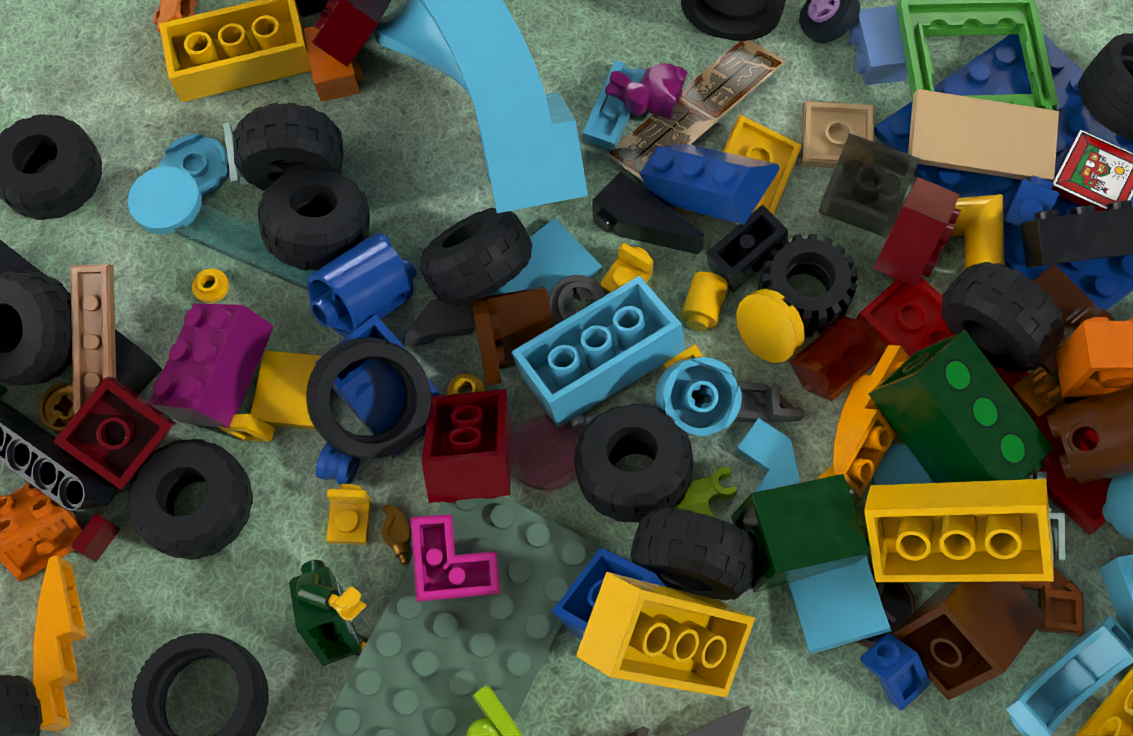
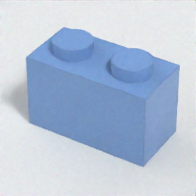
M897 5L860 9L859 16L854 25L848 30L850 45H855L857 50L855 54V69L857 74L862 73L865 85L906 81L908 73L896 11Z

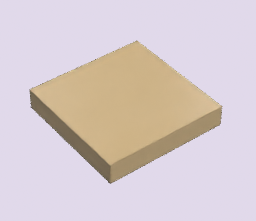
M804 101L801 166L873 170L874 105Z

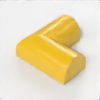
M1003 195L958 198L955 208L960 209L961 212L954 224L955 226L950 237L964 236L965 267L983 262L1005 265Z

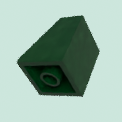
M844 474L753 492L731 516L733 525L746 531L753 538L755 547L758 550L755 571L751 581L754 593L855 564L870 553L868 532L865 526L860 524L855 509L857 504L856 496L853 489L847 485Z

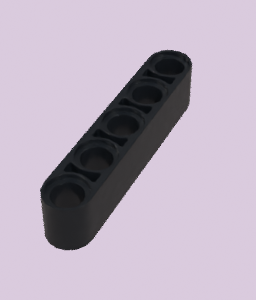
M0 401L1 463L69 511L103 507L111 503L115 493V487L112 483L53 441L56 437L7 403Z

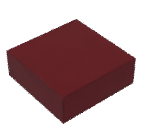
M96 513L72 543L71 547L97 562L121 529Z

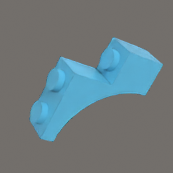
M1109 615L1074 641L1063 656L1024 684L1006 709L1010 713L1013 725L1024 736H1052L1060 724L1080 704L1133 662V639Z

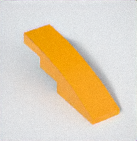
M58 555L48 559L38 600L33 640V684L36 688L37 698L40 699L43 719L40 729L51 732L71 727L63 687L79 682L71 643L87 638L72 563Z

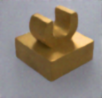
M1042 366L1010 388L1034 422L1067 398L1062 397L1060 386Z

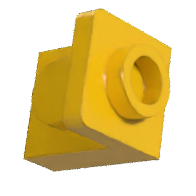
M622 243L618 248L617 260L599 285L604 293L608 295L638 276H641L647 283L653 275L654 261L644 249Z
M341 484L339 489H327L326 498L330 501V512L326 541L329 544L368 545L372 499L367 491L362 490L361 486L355 484Z

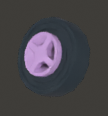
M807 0L800 11L799 17L802 31L817 43L834 41L844 35L854 25L859 16L860 2L859 0Z

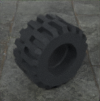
M801 234L794 235L791 243L787 239L779 242L778 248H773L764 262L758 290L769 289L779 292L785 297L782 300L788 306L793 304L799 312L804 325V337H812L815 329H818L819 334L822 335L828 332L830 325L835 328L840 323L842 317L845 316L857 288L855 283L858 274L857 270L852 269L854 265L852 257H844L846 249L841 245L837 247L832 246L833 240L825 237L824 241L817 240V234H809L808 239H803ZM796 274L811 275L822 282L827 292L819 296H805L796 292L789 285L787 279Z

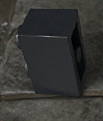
M762 204L750 215L745 225L739 224L706 252L709 269L714 274L723 277L729 284L728 288L734 293L763 268L769 252L773 248L777 249L779 242L784 239L788 240V229Z

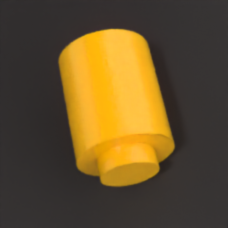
M704 271L696 272L693 275L681 312V317L686 321V325L696 331H706L708 328H714L717 325L729 286L723 277Z

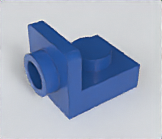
M890 633L883 636L860 657L863 666L879 678L890 702L901 711L931 685L918 653Z

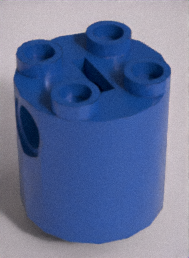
M377 233L373 237L366 238L309 276L307 286L312 314L322 326L326 328L331 327L339 335L346 338L375 314L381 320L408 301L413 295L414 285L412 279L417 276L416 269L408 259H401L384 234Z

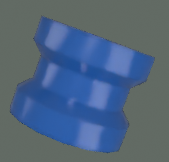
M326 443L317 461L316 476L323 480L336 479L339 485L351 484L360 465L361 458L347 455Z

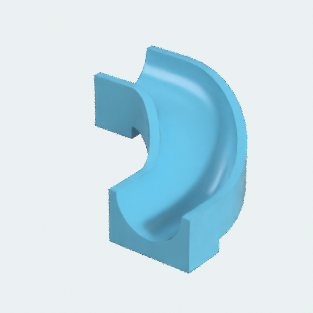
M406 0L397 10L382 17L374 30L378 44L419 60L443 72L460 84L472 99L497 213L588 196L576 120L559 92L545 94L527 44L503 0Z

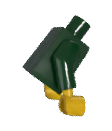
M310 560L304 563L301 567L302 575L292 578L289 582L297 631L322 666L351 655L360 656L368 641L367 637L356 632L353 619L367 607L364 602L359 600L361 598L360 592L352 586L344 592L331 569L326 567L323 561Z

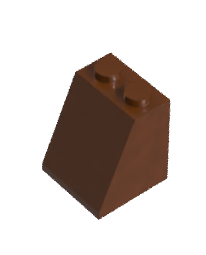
M1016 581L946 582L910 615L892 635L918 653L928 678L949 701L1004 673L1047 615Z

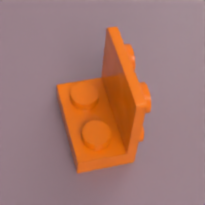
M28 482L10 495L0 497V562L19 582H22L47 567L50 557L58 555L62 558L74 551L75 549L71 547L72 543L85 526L72 511L63 508Z

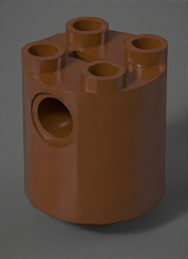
M1133 386L1058 406L1055 408V414L1047 416L1054 439L1059 438L1063 442L1066 454L1059 455L1067 479H1076L1080 485L1133 473ZM1089 430H1095L1099 439L1097 446L1090 451L1083 450L1080 442L1082 435Z

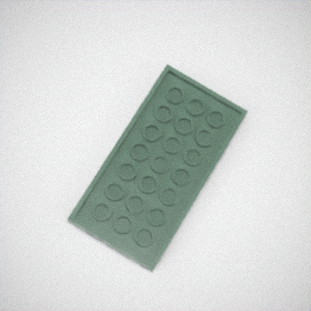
M504 496L494 499L476 498L458 500L452 503L442 502L436 515L452 514L455 555L497 551L501 593L499 595L416 602L414 562L412 558L317 736H466L468 728L474 721L486 717L472 697L485 685L487 687L490 686L514 721L562 624L552 613V610L595 556L599 545Z

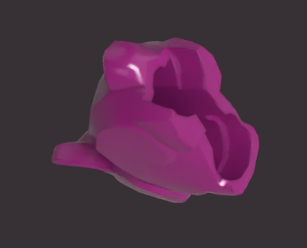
M660 63L647 68L641 81L636 83L632 82L622 72L613 71L609 77V84L605 87V94L621 100L624 106L634 115L641 116L645 111H648L656 116H662L671 120L674 106L681 98L683 92L681 89L688 72L680 66Z

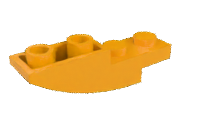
M888 345L871 375H858L849 392L837 425L833 452L834 475L844 474L847 485L853 489L855 496L859 498L863 495L897 434L868 393L909 358L901 346Z

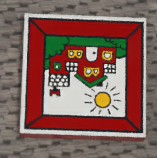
M1080 130L1052 182L1054 185L1051 190L1060 193V197L1080 206L1095 205L1096 212L1106 211L1107 204L1131 200L1133 195V153Z

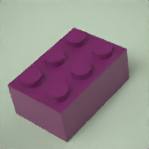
M193 303L191 310L185 316L184 325L178 339L170 349L169 359L164 370L154 385V392L149 403L159 411L185 424L230 428L233 415L237 414L274 326L244 305Z

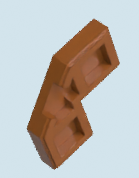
M1055 566L1054 581H1016L1022 589L1038 591V607L1047 615L1039 625V631L1075 636L1084 635V593L1072 581H1068Z

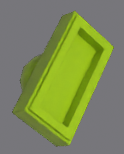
M485 685L472 696L486 717L474 721L468 728L466 736H524L490 686L487 687Z

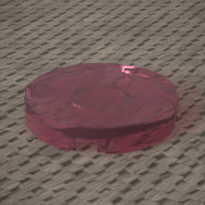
M549 415L531 418L522 424L511 438V466L514 474L521 483L528 487L539 489V491L551 492L565 488L577 478L574 453L578 437L580 436L579 431L573 430L570 422L557 428Z

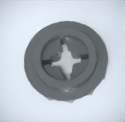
M572 275L559 281L549 295L551 315L555 324L557 325L577 313L576 310H564V307L573 301L572 295H576L580 301L585 300L586 302L591 300V303L586 305L587 307L605 296L601 286L593 279L583 275Z

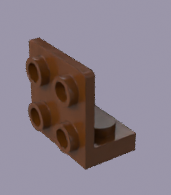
M1050 265L1033 281L1052 297L1054 303L1063 314L1064 337L1055 351L1042 364L1054 374L1058 370L1056 351L1083 321L1093 317H1106L1109 321L1116 320L1104 308L1097 307L1057 265Z
M546 287L486 296L472 302L486 384L502 383L500 369L516 365L511 351L553 327Z

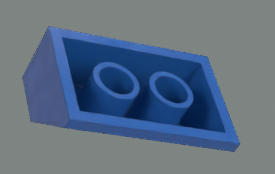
M690 144L658 146L640 172V176L649 193L665 205L745 225L780 168L776 163Z

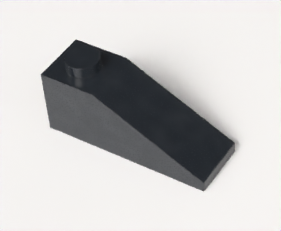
M621 171L592 200L593 219L597 226L605 232L611 230L619 237L698 254L702 250L704 233Z

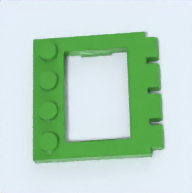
M899 0L896 11L912 101L913 94L917 89L934 91L932 82L933 67L928 43H925L924 36L1019 34L1031 94L965 96L1055 110L1058 107V99L1036 0Z

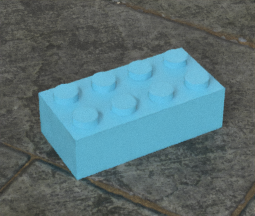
M638 276L511 351L520 377L557 428L663 365L685 351L686 348L682 324L641 276Z

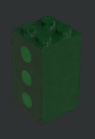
M966 330L917 350L868 393L934 483L1023 480L1042 468L1044 465L1042 459L1053 449L1047 438Z

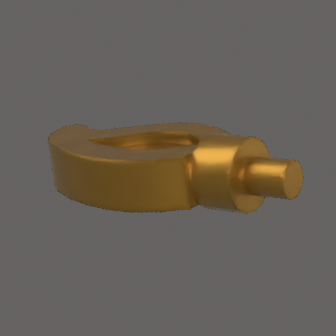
M384 505L382 510L386 514V519L381 531L382 538L387 546L393 550L395 557L400 558L401 564L406 565L409 563L407 554L410 553L408 546L411 539L410 525L404 514L397 507Z

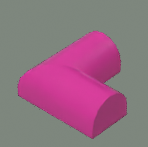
M452 514L410 518L416 602L499 595L501 593L497 551L455 555Z

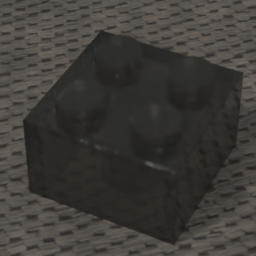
M849 133L822 198L818 213L887 238L920 158Z

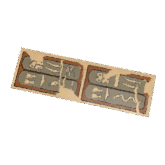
M739 41L682 89L681 98L674 106L671 120L662 116L651 115L618 143L615 151L610 150L606 156L642 180L640 172L658 146L691 145L787 61L753 41Z

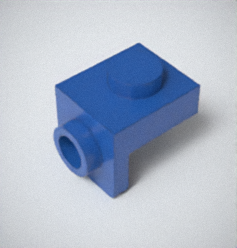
M1032 175L1030 181L1026 179L1020 180L1017 192L1004 216V221L1021 228V223L1035 220L1034 213L1052 210L1060 194L1051 190L1054 183Z

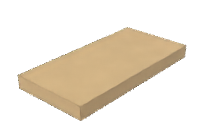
M917 89L913 94L907 162L1020 180L1026 179L1028 181L1034 175L1052 182L1055 175L1059 111Z

